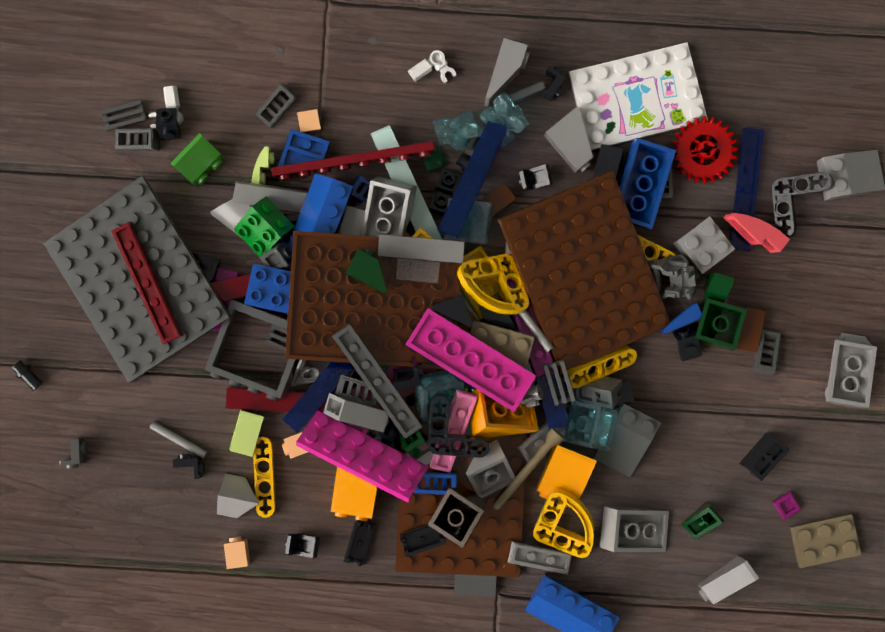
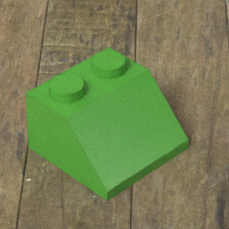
M199 133L170 164L194 186H197L198 184L202 185L208 179V174L212 169L216 170L220 167L224 157Z

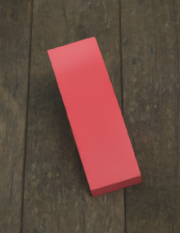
M738 213L727 214L723 217L750 245L762 244L770 253L781 252L790 240L780 230L758 218Z

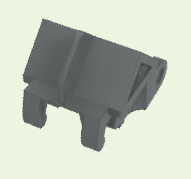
M683 254L649 261V267L662 300H665L667 297L680 298L681 296L692 299L697 293L696 279L699 278V274L694 266H689ZM660 270L663 275L670 277V286L665 289L661 287Z

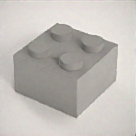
M710 216L673 243L680 254H683L687 259L689 265L694 266L699 275L705 273L735 250Z

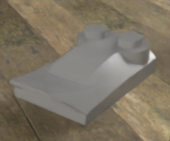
M841 333L835 340L828 386L825 389L826 402L856 408H869L877 347L873 346L865 336Z

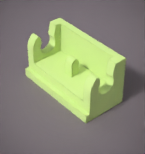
M240 409L229 450L252 457L264 416Z

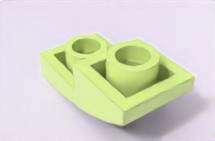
M264 147L253 170L251 183L265 185L266 174L262 173V171L271 170V165H274L275 161L274 152H271L269 147Z

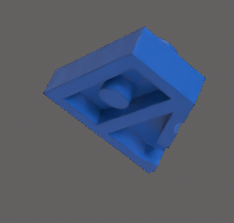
M291 129L278 167L325 159L330 142Z

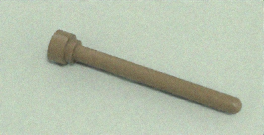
M553 427L547 433V441L494 502V509L499 510L549 450L563 442L565 437Z

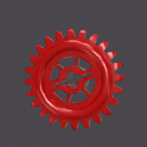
M706 116L702 117L701 122L695 117L694 124L687 121V128L680 126L682 134L675 133L678 141H672V144L676 146L673 149L676 150V156H674L673 161L678 160L675 168L682 167L680 174L683 175L687 172V180L694 176L695 183H698L700 178L703 184L707 183V178L712 183L715 182V176L718 179H722L721 172L729 174L726 167H734L730 160L738 158L732 154V152L739 150L732 147L737 140H730L734 132L726 133L729 125L721 128L722 120L714 124V117H711L708 122ZM700 135H706L705 140L701 142L695 138ZM709 136L712 137L716 141V143L709 141ZM693 141L696 145L693 150H690V145ZM716 146V148L709 149V151H707L706 153L699 152L692 154L693 152L700 151L704 147L710 148ZM716 150H718V155L715 159L714 155L716 153ZM696 156L697 158H699V164H697L692 159V157ZM710 158L713 161L708 165H702L704 159Z

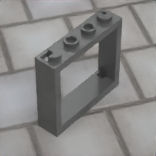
M231 300L228 307L231 318L222 323L205 370L211 372V377L220 380L222 377L230 379L228 383L238 387L241 384L248 386L247 390L259 394L262 391L267 393L266 398L278 402L279 398L286 399L299 363L297 359L288 360L277 390L217 367L238 311L287 329V320Z

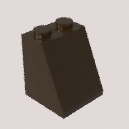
M466 487L448 488L428 525L464 548L486 511L483 499Z

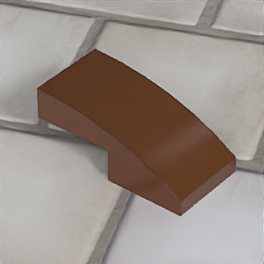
M503 182L475 204L471 210L482 225H484L515 201L516 198Z
M745 305L744 309H747L736 349L756 353L766 310Z

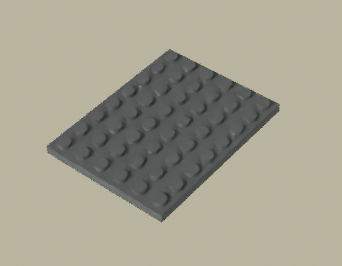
M141 176L43 243L128 383L133 382L231 318L225 305L145 176ZM127 222H132L183 336L164 345L161 343L111 230Z

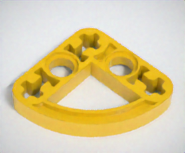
M502 254L463 262L458 268L457 276L464 290L482 307L496 313L514 315L522 313L529 306L526 290L511 255ZM504 262V264H508L509 266H508V267H506L505 265L502 266L501 263ZM482 264L489 265L491 272L483 271ZM466 269L467 271L473 272L469 275V273H465L464 270ZM498 277L506 302L487 295L474 281ZM507 280L515 281L516 288H510ZM517 300V302H521L522 305L520 306L519 304H515V301Z
M554 488L550 491L537 519L533 536L543 544L573 556L585 558L590 554L593 546L594 524L588 509L580 499L565 489ZM557 496H561V499H559L557 506H555V498ZM566 505L572 508L581 519L585 530V537L557 526ZM548 511L554 512L556 517L548 519L545 513ZM542 529L546 530L544 534H540V531H542ZM558 536H565L568 541L560 543L556 538ZM584 545L585 548H582V550L578 549V547Z

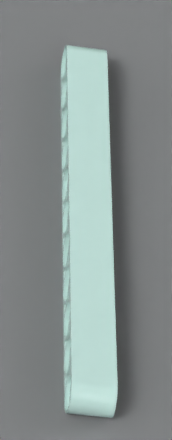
M390 125L370 133L377 150L399 147ZM399 158L391 159V163L384 164L391 180L417 186L406 160L399 161ZM417 186L410 222L415 232L421 227L433 239L442 240ZM463 296L465 304L468 307V309L472 312L476 319L480 321L475 315L470 305L468 304L465 297Z

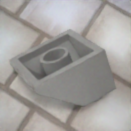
M497 440L489 443L490 450L486 456L473 458L466 472L475 492L481 498L510 485L515 479L514 473Z

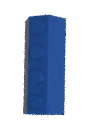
M640 138L631 141L618 185L634 227L652 230L676 150Z
M315 174L293 232L306 231L337 234L354 187L338 180ZM293 233L287 246L291 253L293 247Z
M545 573L524 609L526 612L562 632H613L620 619L617 613Z

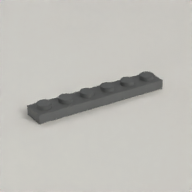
M349 323L334 333L332 337L403 437L407 438L422 428L420 421L398 390L395 389L389 377L352 325Z

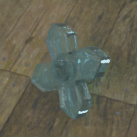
M503 92L493 100L494 108L488 107L480 114V118L486 126L496 127V139L503 147H506L515 139L514 132H522L529 125V122L523 116L522 109L518 105H512V100Z
M472 111L461 113L456 118H442L432 121L439 144L445 145L449 143L453 150L466 148L469 138L480 135L479 127L475 123Z

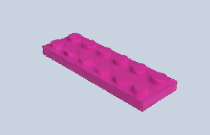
M429 308L405 344L515 412L536 378V375Z
M318 410L296 441V446L408 503L429 467Z

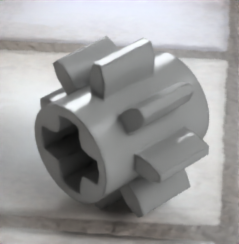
M534 381L520 402L522 405L526 404L527 408L540 405L539 400H543V390L539 384L535 385Z

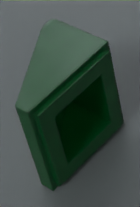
M439 146L437 147V152H432V156L422 157L428 173L447 166Z

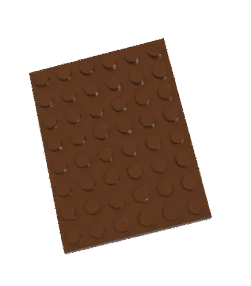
M613 170L498 219L540 328L554 347L550 351L553 361L556 362L564 359L567 370L606 355L656 332L670 323ZM561 365L557 366L558 371L562 375L563 371Z
M294 231L285 359L351 363L332 337L334 333L350 323L379 365L413 367L412 357H417L418 364H422L423 368L444 369L405 344L428 308L430 309L433 304L460 295L461 283L457 276V270L462 263L378 256L379 237ZM366 248L375 253L374 258L378 259L387 290L385 293H380L345 274L358 249L362 251V249ZM432 310L458 327L457 321Z
M408 405L422 424L421 432L428 439L430 406ZM438 406V413H442V406ZM442 419L433 421L434 427L438 429L443 428L445 422ZM527 433L491 438L485 437L489 443L495 440L498 441L516 477L525 467V460L516 447L527 438ZM468 441V451H471V441ZM464 442L461 443L459 450L465 447ZM401 443V453L405 454L407 452ZM478 443V446L473 447L481 448L483 447L482 443ZM456 456L451 472H458V487H466L477 495L466 474L474 457ZM430 463L427 465L429 466L427 472H445L432 469ZM423 477L421 481V488H425L426 477ZM430 477V488H434V477ZM439 478L438 488H442L443 478ZM447 478V488H451V478ZM525 480L499 510L494 509L493 504L508 486L482 498L486 511L464 548L445 537L446 544L408 557L405 556L404 547L400 541V533L427 525L444 495L414 493L409 503L399 498L395 571L520 577V565L508 563V557L512 541L522 543Z

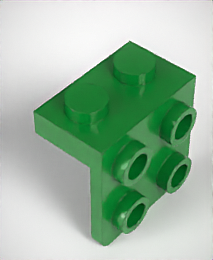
M265 196L247 211L234 227V230L260 257L261 254L270 250L295 226Z

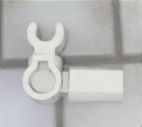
M439 50L433 51L428 60L424 59L408 70V73L415 82L430 73L432 67L436 71H440V77L444 83L448 81L445 78V73L449 72L453 77L456 76L455 70L447 66L448 62L445 59L444 53Z
M177 86L164 87L166 108H177V121L181 125L184 117L178 110L180 103ZM150 113L149 117L156 118V113ZM156 124L150 125L151 128L157 129Z

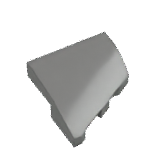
M232 199L215 208L210 213L236 233L234 227L251 206L233 203Z

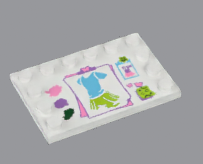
M688 42L569 71L568 73L576 105L581 111L591 151L600 149L601 144L613 146L633 141L636 138L641 139L680 129V126L687 127L686 122L690 121L694 124L695 117L701 122L702 117L706 116L708 121Z

